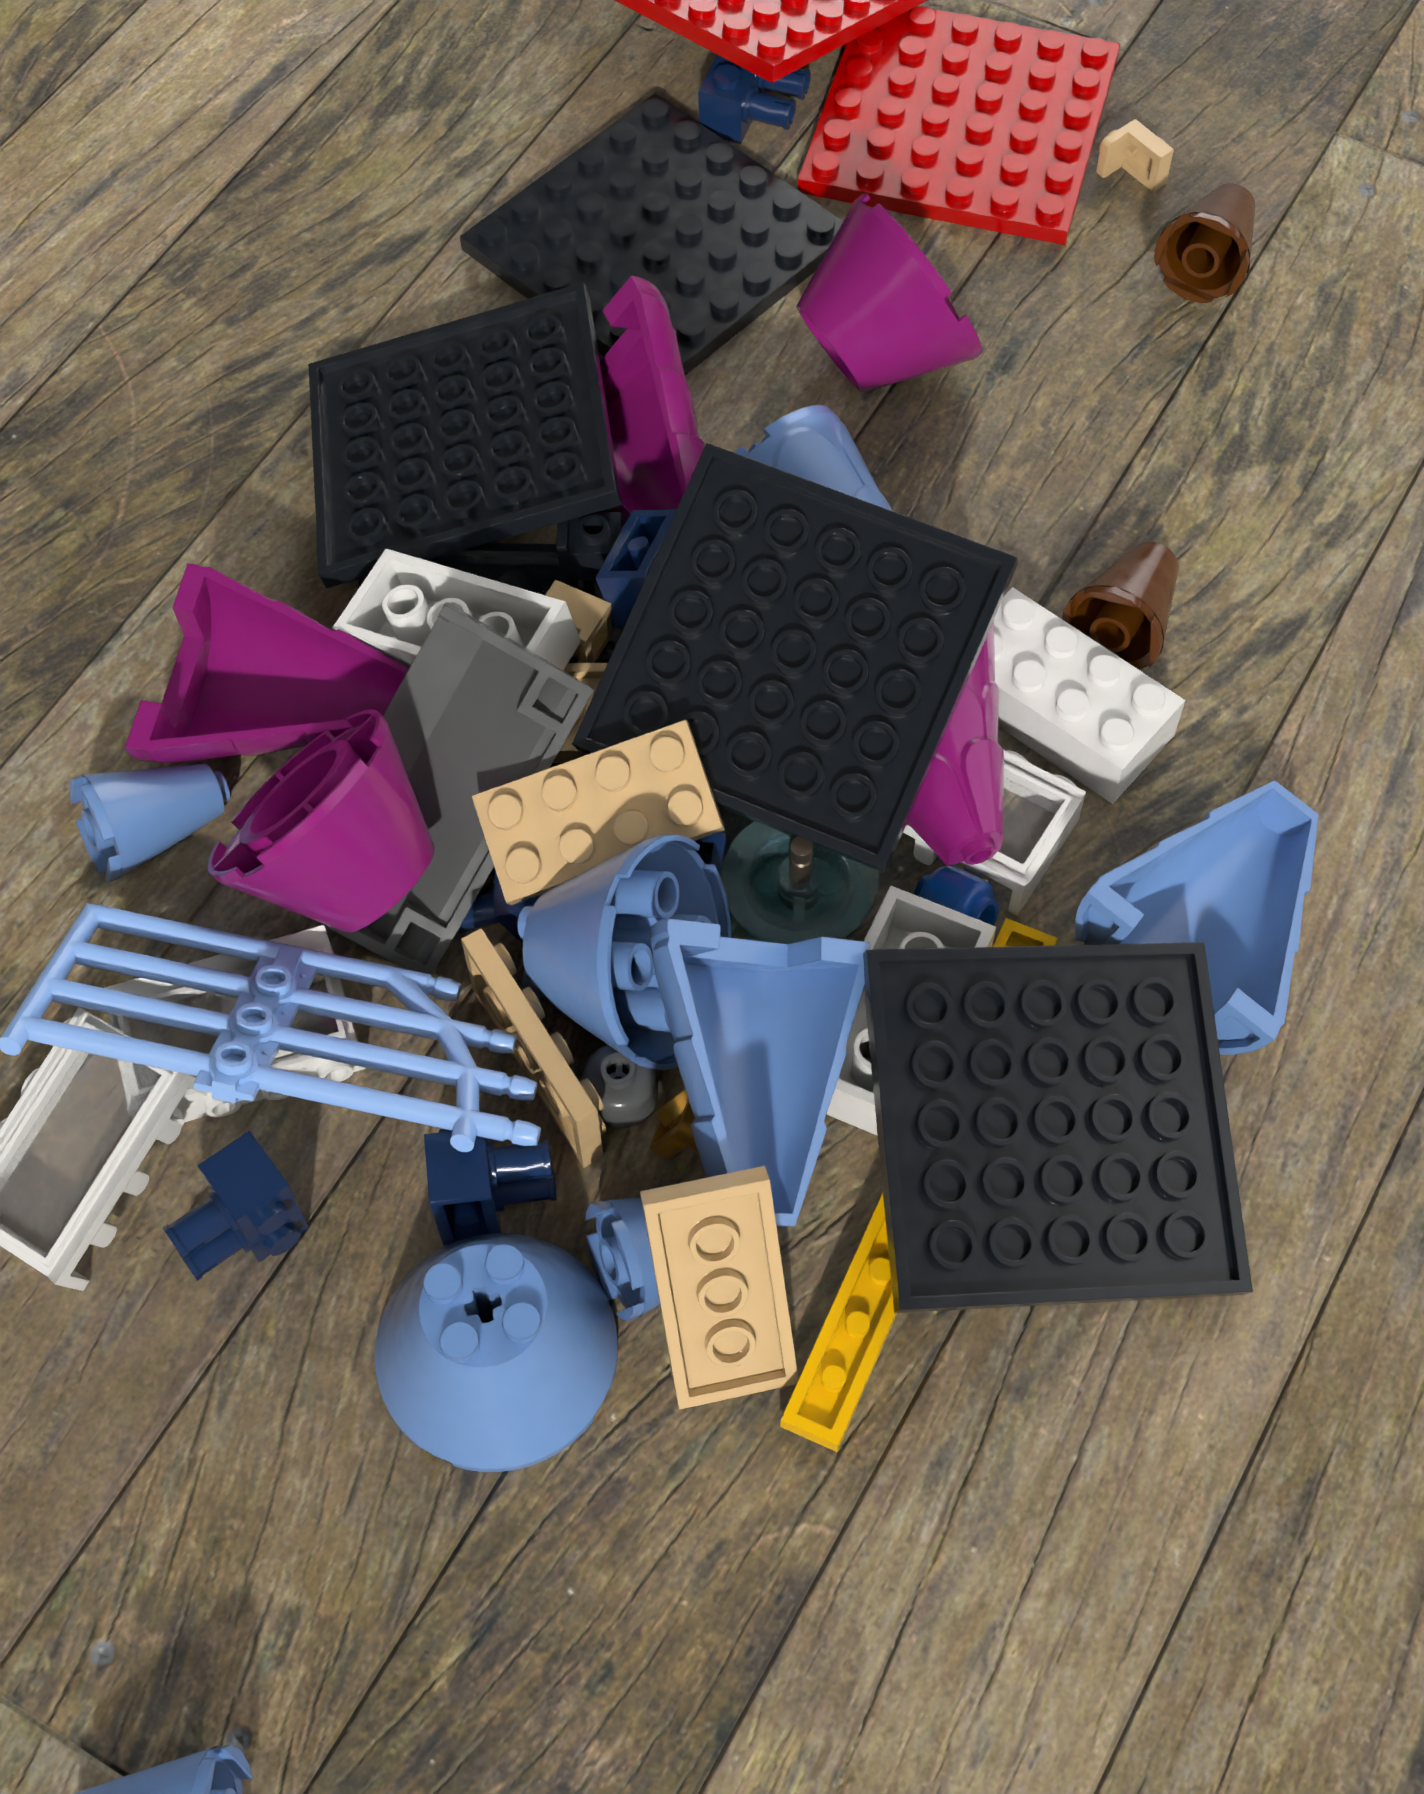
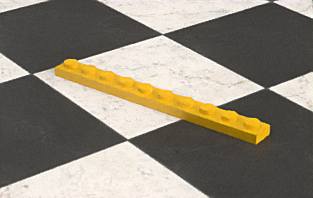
M1005 918L993 947L1056 946L1058 938ZM883 1193L780 1423V1427L835 1452H838L897 1316V1313H894Z

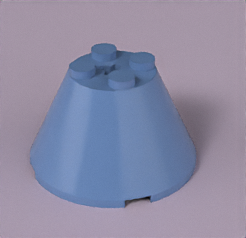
M657 835L546 891L538 898L534 906H526L522 909L517 922L518 933L523 939L524 989L530 987L536 996L545 1000L632 1062L649 1069L668 1070L678 1067L673 1051L674 1040L654 969L653 951L650 943L651 926L667 918L719 924L720 937L731 938L729 907L720 875L714 864H704L699 854L695 851L699 850L700 845L692 839L681 835Z
M514 1233L481 1234L461 1239L435 1251L414 1267L400 1282L389 1299L379 1323L374 1354L375 1372L383 1401L399 1429L417 1447L423 1448L432 1455L448 1461L454 1467L478 1472L513 1471L530 1467L560 1453L577 1440L594 1421L593 1417L602 1405L615 1378L618 1361L617 1329L611 1306L600 1284L592 1273L567 1251L552 1243L528 1235Z

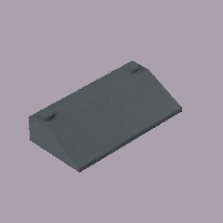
M446 602L383 715L384 719L388 722L434 843L435 851L433 858L411 890L388 912L370 925L350 933L326 924L323 925L404 969L427 973L432 976L494 867L472 796L549 769L594 689L499 631Z

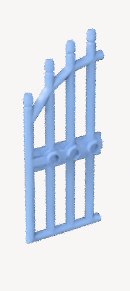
M92 903L84 905L0 1037V1050L8 1055H18L27 1040L197 1076L194 1082L195 1090L212 1093V1099L236 1103L242 1100L254 1102L258 1091L263 1090L451 1130L450 1143L453 1148L461 1152H469L473 1149L476 1136L502 1142L510 1140L512 1144L521 1146H537L541 1132L540 1127L522 1120L512 1122L508 1117L479 1111L480 1092L496 1096L506 1094L510 1099L529 1101L535 1098L537 1082L527 1077L518 1075L509 1077L504 1072L476 1066L468 1047L476 1049L486 1047L489 1051L500 1054L514 1053L517 1036L505 1030L496 1028L488 1030L486 1026L453 1020L427 996L432 995L434 999L444 1001L458 1000L461 992V983L451 978L441 976L433 978L431 974ZM97 928L253 960L257 961V964L250 977L91 944L89 941ZM78 964L238 998L229 1015L68 981L66 978L74 965ZM316 974L388 989L408 1010L310 990L309 988ZM53 1001L218 1036L210 1053L207 1054L42 1019V1016ZM301 1011L439 1041L447 1060L300 1030L290 1026L297 1012ZM284 1050L456 1087V1106L273 1068L271 1065L278 1051Z

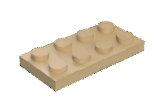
M687 720L472 796L505 901L509 905L542 895L546 891L657 835H681L695 841L725 830Z
M482 928L463 937L461 941L472 989L497 1029L508 1031L517 1036L515 1051L512 1054L527 1078L537 1082L536 1092L583 1168L604 1157L601 1135L607 1131L598 1113L604 1107L593 1084L588 1078L578 1081L569 1067V1065L574 1063L569 1047L558 1032L549 1035L540 1021L545 1018L543 1008L530 987L521 990L512 975L516 974L517 970L504 945L498 943L493 946Z
M761 1166L640 1191L679 1410L797 1384L799 1379L771 1185L766 1167Z

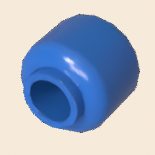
M945 865L937 868L932 874L923 876L914 891L916 896L993 926L998 917L999 904L995 900V891L991 883L958 866Z

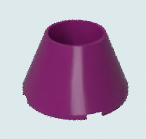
M862 194L852 204L796 306L803 321L845 377L861 393L974 360L983 352L979 337L967 315L964 314L962 317H958L954 306L948 298V295L952 292L936 269L906 231L879 203L872 209L866 206L865 203L870 200L867 194Z
M374 709L364 710L349 716L347 721L352 727L337 737H334L328 730L323 732L287 761L249 799L231 821L239 829L227 847L220 841L217 842L209 857L208 872L219 883L347 933L358 931L376 921L411 890L429 866L434 855L435 846L388 722Z

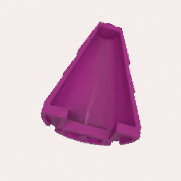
M630 276L602 310L611 326L627 329L600 360L622 505L612 509L615 512H621L622 518L626 521L632 510L677 509L705 447V443L699 438L694 404L685 379L676 332L672 327L667 303L655 285L640 277Z
M187 563L172 607L184 638L162 703L140 701L125 749L132 758L139 761L175 763L233 755L253 756L305 747L326 730L334 737H337L350 729L352 726L347 721V718L355 713L374 709L383 716L409 668L340 629L332 631L279 600L273 601L211 567H201L196 564Z
M994 621L907 822L947 866L963 861L968 865L982 863L1000 851L1003 842L1004 751L998 744L999 691L998 685L995 683Z

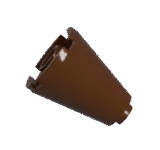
M1234 183L1219 186L1172 220L1158 238L1154 255L1156 267L1159 264L1165 276L1163 282L1166 286L1183 299L1199 303H1209L1214 298L1225 295L1228 297L1234 294L1245 280L1250 267L1255 216V200L1245 187Z
M1142 542L1136 545L1069 600L1064 608L1062 620L1138 670L1147 666L1151 667L1158 659L1164 645L1179 571L1176 556L1170 549L1160 543Z

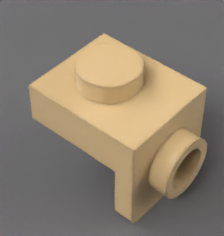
M1134 119L1120 129L1112 130L1104 137L1099 146L1096 173L1105 178L1122 167L1149 190L1155 192L1167 184L1174 149L1162 138L1156 136Z

